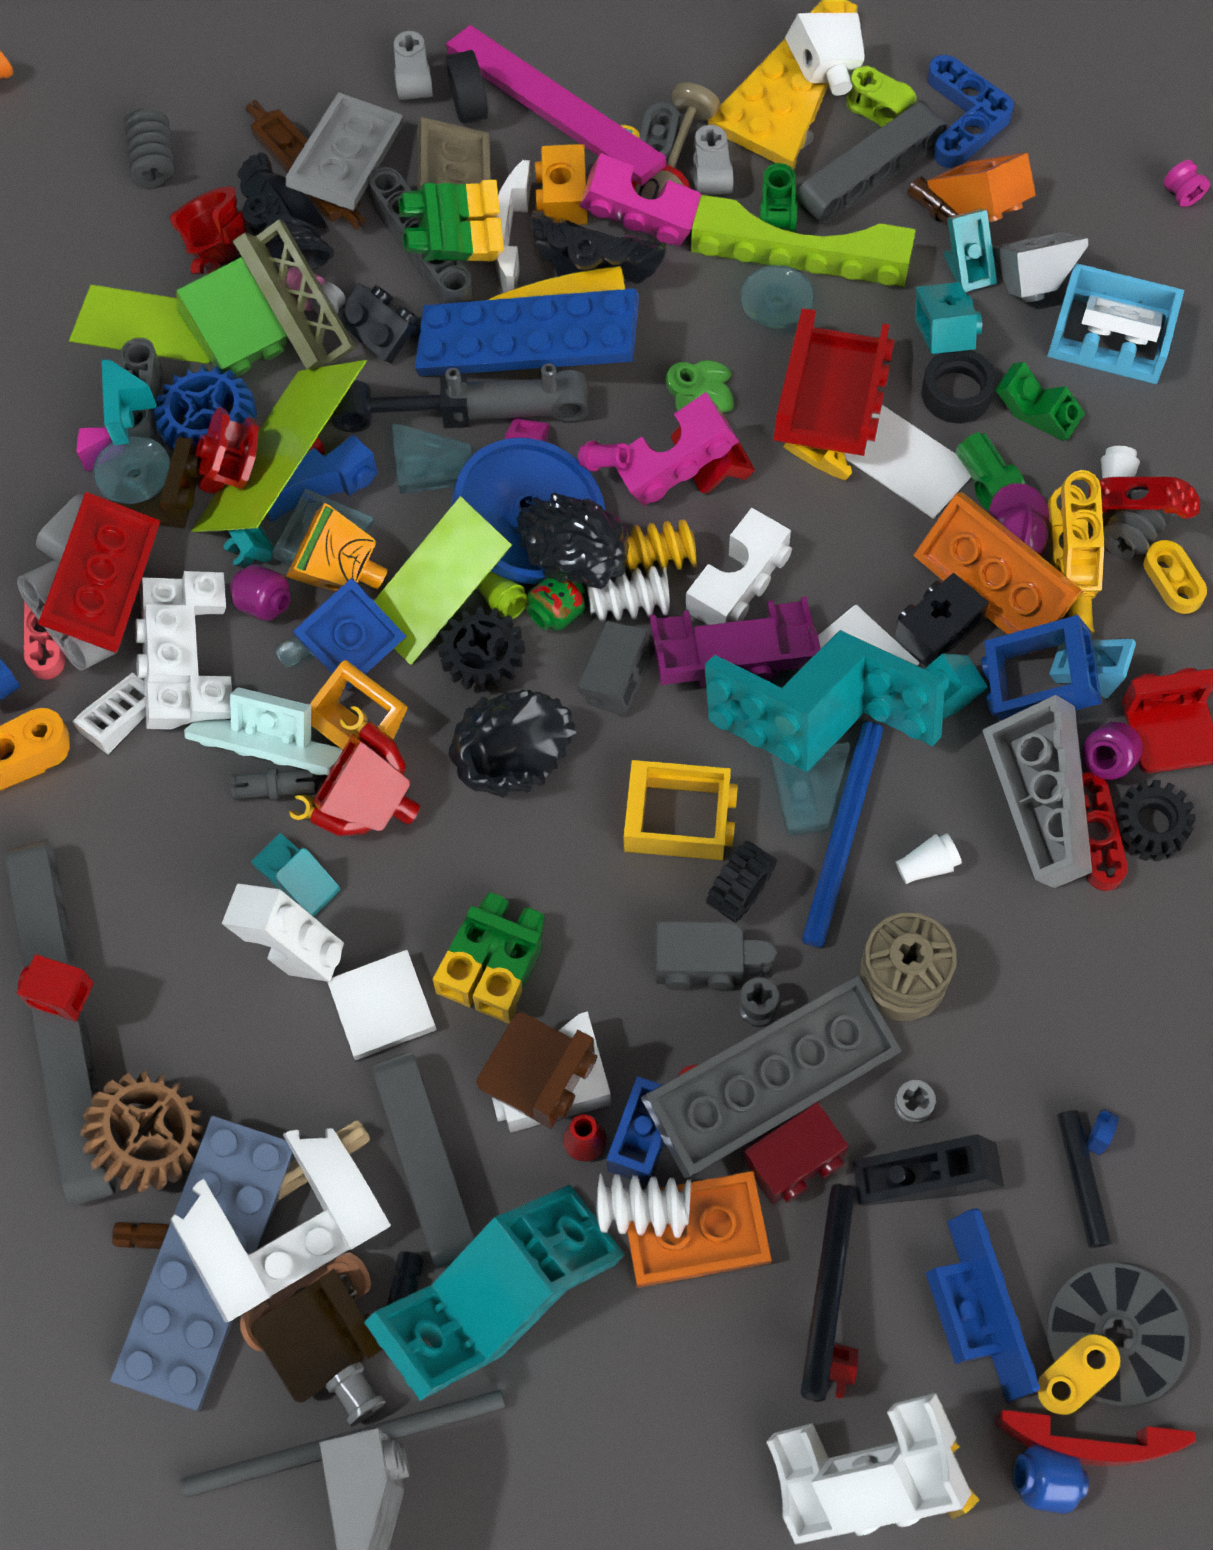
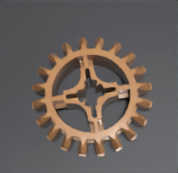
M145 1071L140 1073L136 1081L127 1073L122 1076L119 1084L114 1080L109 1081L103 1089L104 1092H96L91 1099L93 1106L87 1107L83 1114V1119L88 1123L84 1124L81 1128L80 1136L90 1139L83 1146V1153L97 1155L91 1163V1169H99L102 1166L107 1169L104 1175V1182H109L114 1176L121 1178L119 1183L121 1190H126L131 1182L134 1181L139 1193L145 1192L150 1183L158 1191L164 1188L167 1180L171 1183H176L182 1177V1171L190 1170L194 1163L192 1156L197 1155L201 1145L197 1139H200L204 1134V1127L195 1124L201 1117V1110L188 1109L193 1102V1095L181 1098L177 1094L181 1088L180 1083H175L171 1088L164 1086V1074L159 1075L155 1082H150L149 1075ZM132 1104H144L151 1106V1108L139 1109ZM164 1116L171 1124L175 1140L172 1139L173 1134L164 1125ZM148 1121H152L147 1130V1135H142L138 1142L134 1143L133 1140L139 1133L138 1129L140 1127L144 1128ZM110 1122L114 1125L113 1130L122 1139V1148L116 1144L111 1134ZM138 1154H146L148 1156H151L153 1159H155L156 1157H159L161 1159L155 1161H145L134 1158V1156Z

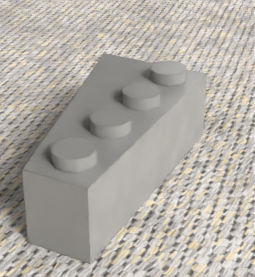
M1054 695L982 731L1033 876L1036 881L1052 888H1057L1092 873L1075 706L1058 695Z

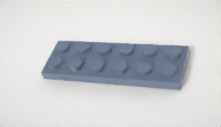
M211 1116L174 1215L182 1219L185 1218L199 1198V1195L193 1192L192 1189L197 1182L204 1179L247 1255L258 1250L262 1244L280 1195L284 1178L288 1173L294 1156L287 1141ZM172 1222L166 1233L110 1382L195 1411H200L233 1320L224 1322Z

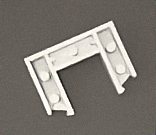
M333 1128L325 1130L326 1138L299 1139V1130H290L283 1134L324 1211L251 1254L247 1255L204 1179L197 1182L192 1189L193 1192L199 1195V1198L185 1218L182 1219L177 1215L171 1218L175 1230L224 1322L232 1321L300 1278L391 1226L358 1167Z

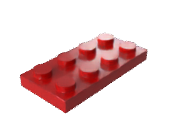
M85 492L38 625L116 653L120 646L161 521Z

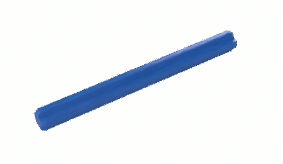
M865 721L861 726L803 933L802 941L808 946L822 948L826 941L883 733V727L879 723Z

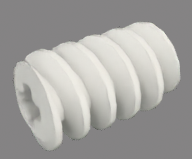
M650 566L645 579L640 569L634 568L631 580H628L624 572L621 577L616 576L615 582H612L610 578L608 584L602 589L587 585L591 616L592 613H596L601 623L606 622L608 611H612L616 621H621L623 609L628 610L632 619H637L639 607H643L647 616L650 617V615H653L655 605H659L663 615H668L670 597L665 566L662 576L659 575L654 566Z
M600 1173L597 1194V1220L600 1231L606 1233L612 1220H616L619 1233L625 1234L630 1222L634 1221L637 1234L643 1235L650 1222L653 1224L656 1236L661 1237L667 1224H671L674 1237L680 1238L685 1225L689 1224L691 1179H687L682 1192H678L675 1179L669 1178L664 1191L659 1188L657 1178L651 1176L646 1189L641 1188L638 1175H633L628 1187L624 1188L620 1174H615L610 1186L606 1187Z

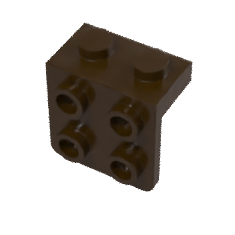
M177 437L172 456L138 452L127 454L113 502L160 520V526L185 528L189 511L193 508L198 478L201 476L199 474L201 458L196 456V446L193 439Z
M332 1269L256 1320L251 1328L252 1334L291 1398L298 1403L308 1400L324 1389L326 1384L345 1368L357 1362L367 1361L383 1350L364 1323L371 1314L368 1313L363 1316L354 1302L359 1296L353 1283L344 1273L338 1276L335 1269Z

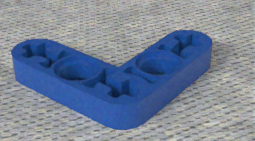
M940 55L933 58L930 62L927 78L929 85L966 111L961 118L937 138L935 146V161L944 168H955L963 164L1009 124L1014 102L1009 95L958 59L950 55ZM970 87L976 89L979 94L969 96L961 90ZM968 126H977L981 128L983 132L976 135L970 134L965 130V128ZM959 141L958 147H957V151H956V150L953 149V148H955V147L957 146V142Z

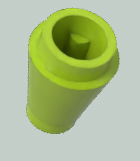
M492 571L489 572L477 587L492 610L494 608L498 609L500 618L510 615L514 619L527 606L528 597L523 586L503 578Z

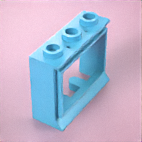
M1076 263L1071 273L1047 357L1157 385L1168 357L1184 290ZM1093 295L1163 312V326L1154 360L1135 356L1137 346L1132 342L1123 343L1120 352L1098 347L1100 337L1096 333H1087L1083 343L1062 338L1073 299L1088 303L1089 296Z

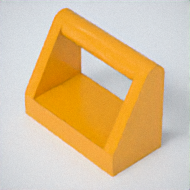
M342 661L309 704L311 705V726L342 750L352 734L359 737V733H351L340 724V719L344 720L349 726H353L359 721V717L338 702L348 681L389 712L378 727L394 739L408 707L349 661Z

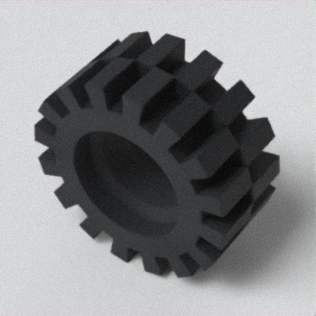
M1146 780L1139 782L1136 788L1132 786L1128 789L1115 811L1122 844L1127 842L1130 845L1126 852L1133 855L1135 850L1140 851L1139 859L1147 861L1150 855H1153L1154 861H1161L1164 855L1167 858L1174 856L1177 850L1180 851L1194 829L1192 826L1196 821V814H1190L1194 808L1192 802H1183L1187 794L1182 790L1177 795L1171 792L1175 785L1169 782L1165 788H1160L1161 780H1153L1150 786H1148ZM1145 808L1159 810L1168 818V830L1163 833H1153L1146 830L1139 822V812Z
M749 840L744 841L737 848L735 854L733 853L730 856L729 862L726 865L724 864L720 870L722 872L714 880V886L709 890L706 904L736 923L743 917L744 913L746 914L750 910L752 903H755L759 893L764 890L766 882L770 879L771 873L776 867L777 859Z

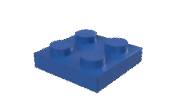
M352 578L292 632L331 675L344 660L349 661L364 674H367L407 637ZM347 681L344 689L348 691L354 685Z

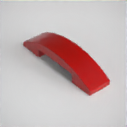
M1002 1410L995 1415V1425L1027 1447L1032 1445L1043 1446L1053 1451L1079 1458L1081 1464L1123 1466L1143 1463L1181 1450L1195 1442V1432L1149 1426L1136 1431V1445L1050 1435L1051 1415Z

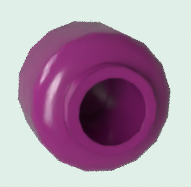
M259 564L249 565L237 572L230 585V594L236 609L261 621L275 619L286 611L290 604L291 596L286 577Z
M1123 722L1102 724L1086 738L1082 747V758L1086 767L1093 775L1102 779L1114 780L1125 776L1139 763L1142 756V741L1139 734L1131 726Z

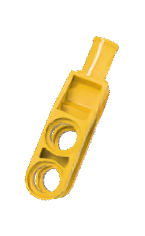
M1079 470L1070 474L1062 486L1055 490L1048 500L1050 563L1083 590L1068 610V617L1079 615L1090 629L1091 634H1094L1092 599L1102 590L1104 560L1101 486L1095 474L1090 471ZM1074 480L1085 481L1091 489L1090 497L1086 499L1084 492L1079 487L1070 485L1071 482ZM1059 495H1061V511L1057 507V498ZM1088 522H1090L1093 528V535L1090 539L1088 532ZM1062 533L1064 538L1063 549L1060 547L1059 544V536Z

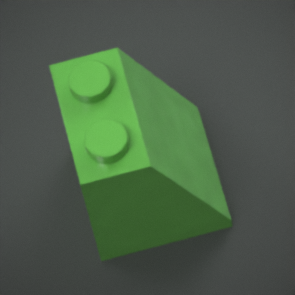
M242 257L177 290V312L214 367L218 365L223 374L232 370L236 377L249 371L252 368L251 363L263 357L265 361H268L284 352L283 347L287 344L288 336Z

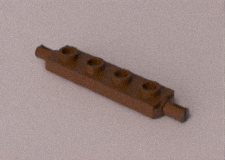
M252 100L253 105L249 102L246 106V111L255 119L250 126L253 137L288 173L308 140L280 109L266 112L257 100ZM306 194L331 222L344 217L355 230H358L359 226L361 228L364 226L366 219L356 210L361 205L360 200L353 211Z

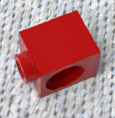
M35 954L30 966H26L19 976L16 994L31 1008L77 1022L94 982L83 969Z

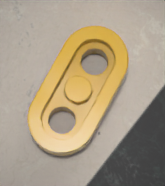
M1161 540L1152 544L1143 562L1144 569L1167 606L1173 611L1182 614L1195 612L1200 608L1207 595V586L1201 575L1179 544L1169 540ZM1158 562L1167 564L1169 568L1159 566ZM1178 594H1185L1189 599H1184Z
M1089 1334L1080 1338L1039 1377L1040 1390L1037 1393L1043 1406L1050 1412L1058 1415H1067L1078 1410L1117 1374L1120 1367V1355L1117 1347L1110 1339L1099 1334ZM1100 1350L1104 1353L1105 1363L1102 1367L1093 1368L1087 1363V1355L1090 1351ZM1063 1381L1070 1386L1071 1392L1066 1399H1057L1052 1394V1386L1056 1382Z

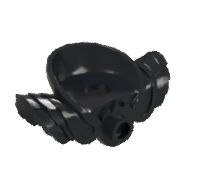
M265 153L251 155L244 161L237 176L241 180V193L247 199L243 206V218L249 225L253 235L257 236L277 220H282L311 270L325 265L329 259L334 257V250L326 241L320 238L327 234L330 229L317 209L302 192L286 187V178L280 174L273 173L271 162ZM278 234L265 243V246L272 257L281 259L284 242ZM291 256L290 261L295 262L293 257Z
M535 210L530 215L535 247L542 261L553 262L557 277L582 271L621 266L624 285L628 282L638 285L655 273L666 253L665 242L638 239L636 236L614 237L584 228L563 218L556 222L553 217H548L541 212L539 214Z

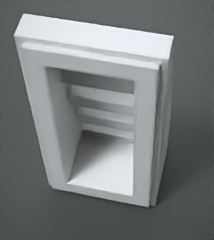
M134 673L128 675L72 721L81 735L107 755L146 716L145 697L138 701L129 694L135 688L145 696L144 681L137 678ZM125 700L133 707L127 711L119 703ZM113 710L120 717L114 720L108 714ZM102 721L108 725L104 730L98 727Z

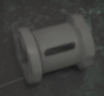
M762 977L748 980L740 991L739 1014L741 1019L753 1027L768 1025L777 1013L779 992L776 985ZM760 997L761 1002L765 1003V1007L757 1008V1004L752 1001V998Z

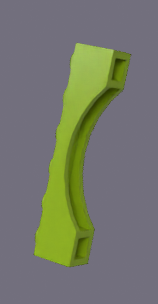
M701 195L692 226L691 252L700 253L705 256L736 259L741 262L773 265L777 268H791L809 271L814 274L821 273L845 277L850 280L858 279L881 283L887 286L905 287L916 229L879 223L865 230L845 235H802L782 230L763 222L748 212L736 200Z

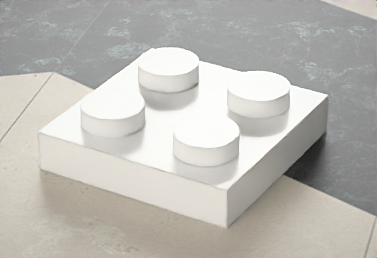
M1090 295L1081 324L1089 325L1088 330L1096 334L1110 335L1111 331L1125 334L1127 341L1146 345L1148 340L1157 342L1163 312Z

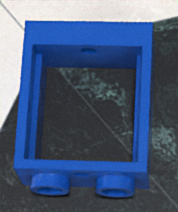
M1079 615L984 641L986 656L982 657L981 662L985 677L990 681L991 692L986 694L987 706L991 715L997 716L1001 721L1054 695H1058L1074 705L1075 710L1102 704L1091 631ZM1066 643L1072 683L1010 700L1004 660Z

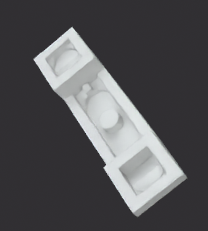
M522 160L514 168L498 195L500 213L496 218H501L504 251L495 260V266L504 293L516 289L518 285L520 270L518 248L509 246L513 213H528L532 186L530 160Z

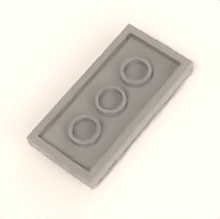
M338 92L287 173L286 187L354 211L369 185L370 175L379 168L401 130L404 115Z

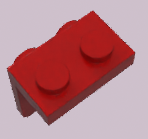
M1185 668L1177 671L1175 674L1164 676L1149 673L1131 681L1121 703L1127 724L1139 734L1142 741V756L1139 760L1141 771L1144 773H1156L1213 764V722L1206 702L1213 691V669L1198 671L1196 668Z

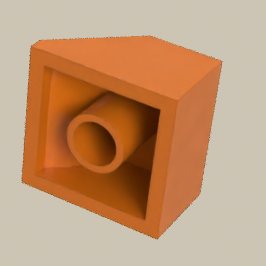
M1028 152L968 161L927 180L929 189L958 214L985 209L988 213L989 222L1003 218L1002 213L1013 212L1023 208L1022 202L1036 196Z

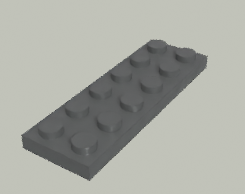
M857 975L640 1098L685 1179L902 1052L862 979Z

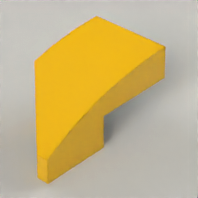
M791 443L783 445V448L801 460L836 478L846 481L852 473L851 465L847 466L843 452Z

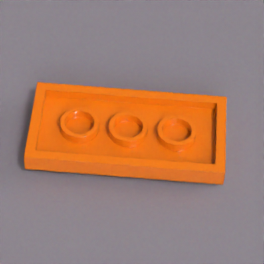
M963 492L954 495L913 555L941 580L944 581L954 572L989 602L985 617L1006 634L1061 620L1083 592L1082 589Z

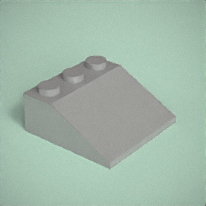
M379 1428L320 1442L337 1550H389L404 1494L402 1478L410 1477L405 1448H400L399 1443H396L393 1438H390Z

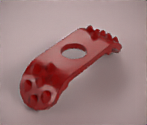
M1107 477L1099 481L1101 486L1102 513H1107V509L1164 510V513H1175L1183 519H1190L1200 511L1201 503L1195 488L1180 478ZM1141 486L1149 490L1148 494L1141 499L1133 500L1126 497L1127 492L1134 487ZM1089 487V489H1088V490H1089V495H1088L1087 499L1090 497V494H1091V489H1090V487Z

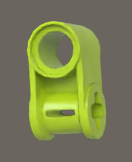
M858 67L851 75L852 89L846 96V106L853 113L861 115L881 127L916 103V94L909 85L899 82L873 67ZM857 97H860L859 104L856 102Z

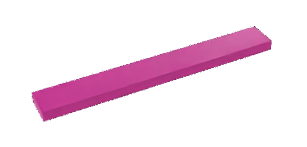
M469 25L446 43L448 54L473 50L483 78L578 143L584 144V147L597 156L603 153L633 165L634 169L631 179L641 186L667 166L665 155L472 25Z

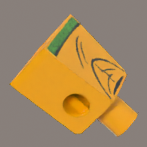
M324 503L316 511L286 576L332 592L338 591L351 578L356 583L361 581L378 590L388 569L369 560L376 544L374 538L334 508Z

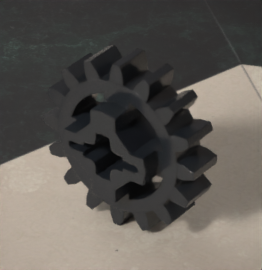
M481 606L477 607L476 615L470 616L466 610H463V620L460 622L452 618L448 620L451 631H441L442 644L438 645L439 657L442 658V669L444 672L450 671L453 683L463 678L466 690H469L474 683H479L481 692H486L487 683L493 682L497 688H501V678L503 676L511 680L515 678L513 667L523 666L521 654L525 653L524 640H521L520 626L513 627L510 615L501 620L496 608L491 611L490 615H484Z

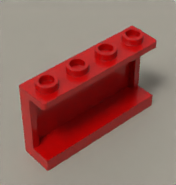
M802 308L777 410L773 441L864 456L867 441L875 442L879 419L872 418V414L880 415L884 392L877 391L878 387H886L890 365L883 364V361L891 362L895 339L888 338L890 324L882 323L880 337L878 338L814 327L816 310Z

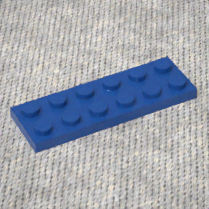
M636 288L424 305L415 370L421 377L445 375L449 368H457L460 374L536 369L541 368L547 363H551L555 367L633 362L639 307L638 292Z

